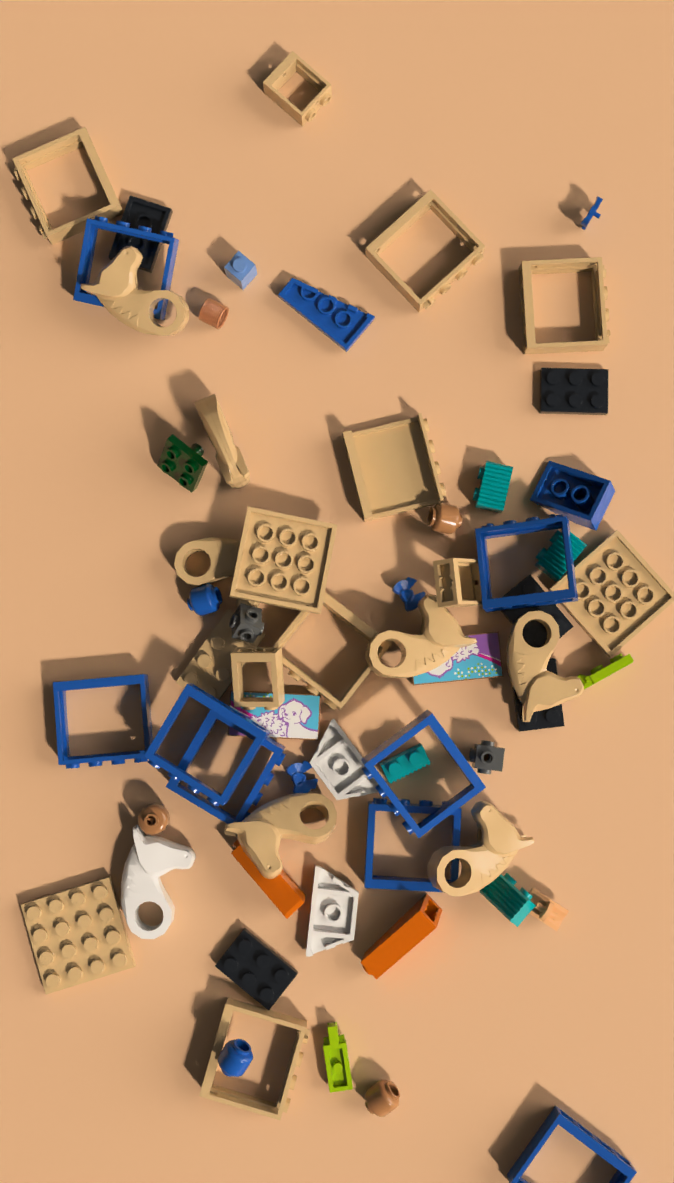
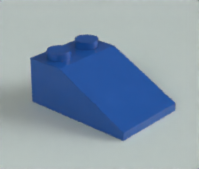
M549 461L530 500L558 515L563 514V516H567L568 520L576 524L597 530L615 493V489L610 480Z

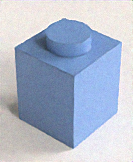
M240 251L224 267L226 276L242 290L257 275L256 265Z

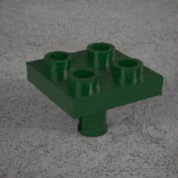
M172 434L165 443L157 466L192 493L197 489L208 461L202 457L204 450L199 444L194 443L189 447Z

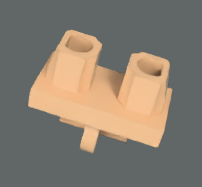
M531 888L529 892L533 896L531 901L536 906L529 914L557 931L569 911L536 889Z

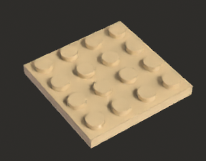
M248 506L230 597L320 615L337 524Z
M616 530L574 567L578 601L561 604L608 657H612L674 602V592L625 537ZM567 574L555 583L549 591L569 589Z
M111 876L21 904L46 995L136 966Z

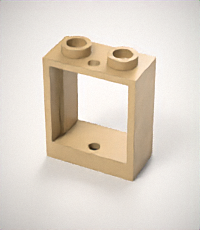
M293 51L263 81L264 93L302 127L307 121L311 122L322 105L326 106L332 98V85ZM295 72L320 92L302 112L278 92Z
M449 558L433 561L438 607L482 605L478 559Z
M237 647L232 651L231 667L234 707H242L243 710H253L256 707H264L265 710L278 709L285 701L282 647ZM242 662L271 663L273 697H244Z

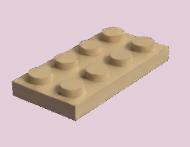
M228 609L176 683L183 688L187 684L193 683L220 700L233 682L231 652L237 647H258L266 635L263 633L260 636L258 635L254 643L232 638V628L229 627V622L234 612Z

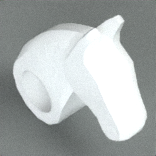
M135 825L133 827L134 844L127 857L122 874L121 905L131 932L141 939H155L165 934L174 920L175 906L166 892L160 876L173 869L183 870L191 868L196 859V854L188 846L162 837L145 835L139 825ZM149 901L158 904L163 911L162 923L156 926H149L143 923L138 913L140 904Z

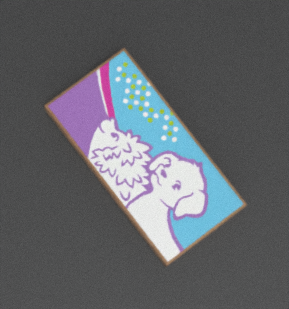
M499 631L464 635L465 637L476 638L477 643L460 648L449 660L439 667L413 676V686L504 677Z
M230 690L229 706L269 730L268 737L319 740L321 695L285 693V701L276 710H265L264 707L243 710L242 707H234L233 690ZM244 691V697H273V693ZM228 725V736L247 737Z

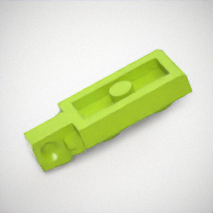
M621 653L610 659L612 664L605 668L601 664L590 670L592 675L585 676L580 674L577 677L581 679L584 689L630 665L634 660L630 654L623 656Z
M337 1022L327 1023L329 1036L323 1037V1050L329 1092L353 1089L344 1034H338Z

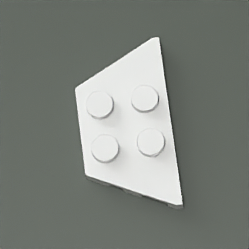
M332 719L310 761L311 766L336 800L378 793L375 788L378 785L374 778L369 780L361 769L365 766L361 761L363 757L335 719Z
M315 865L306 957L313 956V954L325 949L329 950L341 943L354 940L359 891L319 865Z

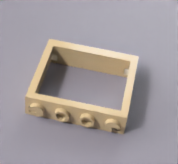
M86 127L12 158L16 166L13 169L17 180H22L24 184L21 190L26 200L30 199L33 204L30 210L35 220L39 219L41 222V226H38L43 238H48L52 245L85 231L87 218L94 220L95 216L111 220L124 214ZM84 146L110 205L52 229L27 171Z
M430 189L365 248V256L405 299L420 312L423 308L426 310L430 308L435 302L434 298L440 293L444 295L451 288V283L455 279L460 280L468 272V267L472 264L474 266L483 259L485 245ZM431 209L472 253L420 299L379 255Z
M602 257L521 261L519 266V285L524 355L603 351L608 343H610L609 336L611 334L610 330H607L606 324L609 321V309L605 308L608 289L607 286H604L603 278L606 277V269L602 264ZM591 272L596 341L536 343L532 274Z
M325 592L323 606L369 642L374 636L379 634ZM301 611L273 647L283 648L310 613ZM383 641L378 647L379 660L392 643L389 641ZM282 655L283 665L290 670L288 675L297 682L300 679L308 684L306 689L315 696L319 693L326 698L324 703L333 710L336 707L339 710L342 709L371 671L367 664L339 700Z
M227 998L199 1096L281 1120L282 1113H287L291 1099L287 1098L289 1089L294 1090L297 1079V1075H293L295 1067H300L304 1054L300 1052L302 1043L307 1044L310 1030L306 1029L307 1021ZM233 1011L297 1029L277 1103L213 1084L218 1067V1057L224 1046Z

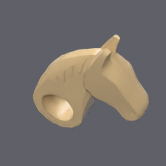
M125 246L100 271L93 284H81V289L96 295L99 301L115 318L138 332L172 336L184 330L189 320V307L184 298L170 290L144 291L138 289L137 269L142 262L143 256L133 246ZM163 299H168L174 304L177 314L175 321L167 327L159 325L154 318L155 306Z
M213 394L194 402L206 433L217 452L215 457L226 483L231 488L237 489L247 485L250 481L249 470L239 447L234 445L233 435L216 395Z
M208 537L184 544L175 557L174 566L177 575L190 586L196 587L207 583L212 584L227 577H234L241 541ZM195 552H205L211 559L209 570L200 577H193L186 570V561ZM238 598L236 602L237 608L240 605V603L254 606L257 608L260 604L259 602H253Z
M429 594L418 602V608L422 615L420 635L392 630L374 636L368 643L365 659L369 669L378 676L409 678L439 667L449 660L460 648L475 644L477 640L476 638L465 637L458 622L447 608L438 607L437 596ZM383 641H392L400 648L401 661L396 667H386L380 662L377 652L378 647Z
M530 611L515 620L507 643L509 676L512 686L522 703L523 722H530L533 713L536 711L549 709L581 696L584 690V685L579 677L569 676L564 678L547 671L548 661L557 645L560 634L557 622L551 615L543 611ZM528 621H538L547 630V640L539 648L532 647L524 641L522 635L523 628Z
M295 793L274 799L262 805L242 822L225 825L224 832L225 835L237 837L243 851L264 878L274 879L281 874L283 869L278 852L281 838L314 845L326 841L335 828L337 811L333 802L324 795L317 793ZM311 808L319 810L325 817V826L320 829L306 827L301 821V812Z
M479 801L471 809L472 817L477 823L478 828L476 844L470 846H443L432 854L428 862V878L433 887L453 897L475 893L493 882L508 867L519 849L534 843L533 837L520 836L515 826L490 802ZM458 858L462 865L461 874L456 881L447 883L445 868L451 860Z

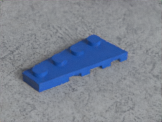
M294 278L278 294L281 300L346 352L375 319L374 315L366 314L350 304L347 305L340 302L337 298L319 292L318 289Z

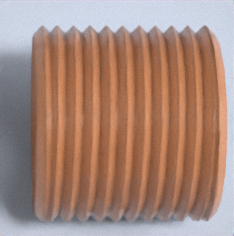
M208 298L200 309L199 320L220 329L227 319L229 308Z

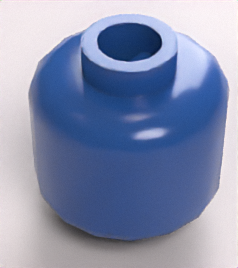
M209 583L191 589L189 598H187L189 609L191 611L194 610L200 616L216 612L223 601L219 588Z
M242 1039L230 1040L225 1044L218 1057V1064L226 1076L239 1077L245 1073L253 1059L250 1045Z

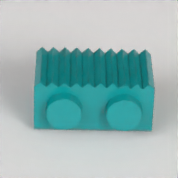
M486 461L484 467L480 466L477 479H480L481 482L479 488L475 487L472 501H476L475 508L497 513L503 512L513 467Z
M559 530L550 538L549 541L552 544L549 548L545 549L543 547L535 557L538 560L535 566L555 582L567 571L562 531L560 532ZM570 532L573 560L575 561L587 545Z
M419 743L381 762L380 765L388 782L392 784L393 781L401 780V777L405 778V775L409 776L410 773L422 769V766L426 767V764L430 765L431 762L422 744Z
M508 873L504 876L500 874L493 882L482 888L480 893L510 922L518 927L536 906L531 901L533 896L523 887L520 890L514 885L517 881Z

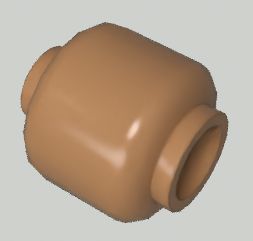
M437 503L434 507L430 508L427 523L435 532L452 534L457 528H460L462 515L459 514L457 506Z
M157 803L144 807L138 815L140 829L149 835L159 834L165 830L170 820L167 809Z
M381 1079L366 1091L365 1106L371 1114L385 1117L399 1105V1089L392 1081Z

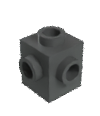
M240 603L229 622V627L232 628V638L254 643L257 636H260L264 630L262 609Z
M481 740V744H475L474 749H470L469 762H472V767L478 768V773L491 774V770L502 772L505 748L495 747V742ZM488 754L489 758L486 761H484V755Z

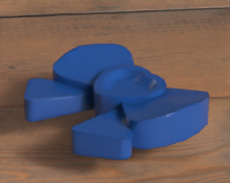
M596 197L594 205L581 222L583 230L586 229L593 216L599 219L601 214L596 211L603 200L602 198Z
M410 577L397 582L392 588V591L399 595L404 602L407 612L415 610L418 607L419 600L425 596V592L414 595V592L410 590L417 582L416 579Z
M307 761L291 764L285 770L293 781L294 794L308 793L311 789L316 788L318 779L306 780V775L303 774L312 768L311 764Z

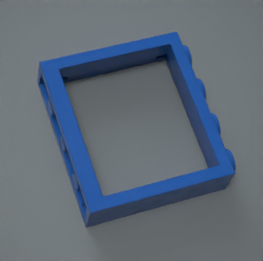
M95 216L94 220L87 218L73 300L104 307L96 295L87 294L86 291L81 289V284H89L98 229L168 244L161 290H170L179 240L173 238L174 233L160 230V234L151 233L152 228L138 225V229L129 228L130 223L116 221L115 225L108 223V218ZM168 299L158 302L157 309H154L155 319L165 320Z
M552 514L546 519L530 517L526 519V522L517 523L516 520H509L503 522V525L495 526L489 523L486 526L475 529L482 605L486 612L578 601L570 526L567 516ZM562 528L569 589L492 599L486 539Z
M148 674L53 682L58 765H66V769L80 768V763H88L89 767L102 766V761H111V765L125 764V759H134V763L148 761L144 755L153 741ZM140 684L145 750L70 756L66 691Z
M189 683L185 686L144 757L149 759L148 763L157 769L161 767L168 771L167 775L176 781L181 779L187 783V788L197 794L201 792L208 796L207 800L216 806H224L270 731L193 683ZM189 697H192L256 737L222 794L156 753Z
M210 709L178 767L185 772L188 771L217 719L252 740H255L256 737ZM268 736L266 737L262 746L274 753L236 817L181 785V779L176 781L170 778L166 787L227 824L242 822L251 814L248 812L251 805L256 806L263 795L260 792L262 786H268L275 775L271 772L275 764L280 766L286 754L282 753L285 746Z
M428 709L361 759L365 765L361 768L369 780L371 778L376 780L378 785L375 788L383 798L388 796L392 802L389 804L391 810L396 816L402 815L405 819L402 823L410 835L414 832L418 838L486 788L438 720ZM426 726H429L470 782V785L443 804L434 814H430L417 824L374 765Z
M373 798V801H368L364 888L442 892L433 887L429 878L372 875L375 812L393 811L389 807V804L392 802H387V798ZM399 799L408 813L434 814L442 806L433 805V801L419 800V804H411L409 799ZM458 808L450 814L453 815L452 846H460L461 808ZM458 858L451 860L450 880L446 879L447 883H452L458 879Z
M555 1105L508 1172L507 1178L509 1183H528L521 1176L557 1125L561 1126L618 1169L609 1183H630L637 1171L630 1161Z

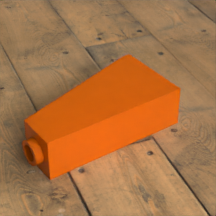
M237 839L232 844L235 849H233L231 854L285 918L288 919L305 902L306 894L283 869L281 874L274 879L264 878L245 854Z
M427 893L364 953L360 963L369 975H373L376 980L437 928L442 909Z

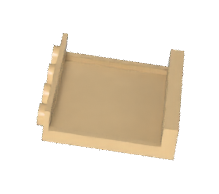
M418 413V416L353 433L352 430L343 432V440L364 522L443 502L446 490L444 484L439 483L440 467L438 461L434 462L432 453H435L433 441L428 440L427 432H429L427 418L423 419L422 413Z

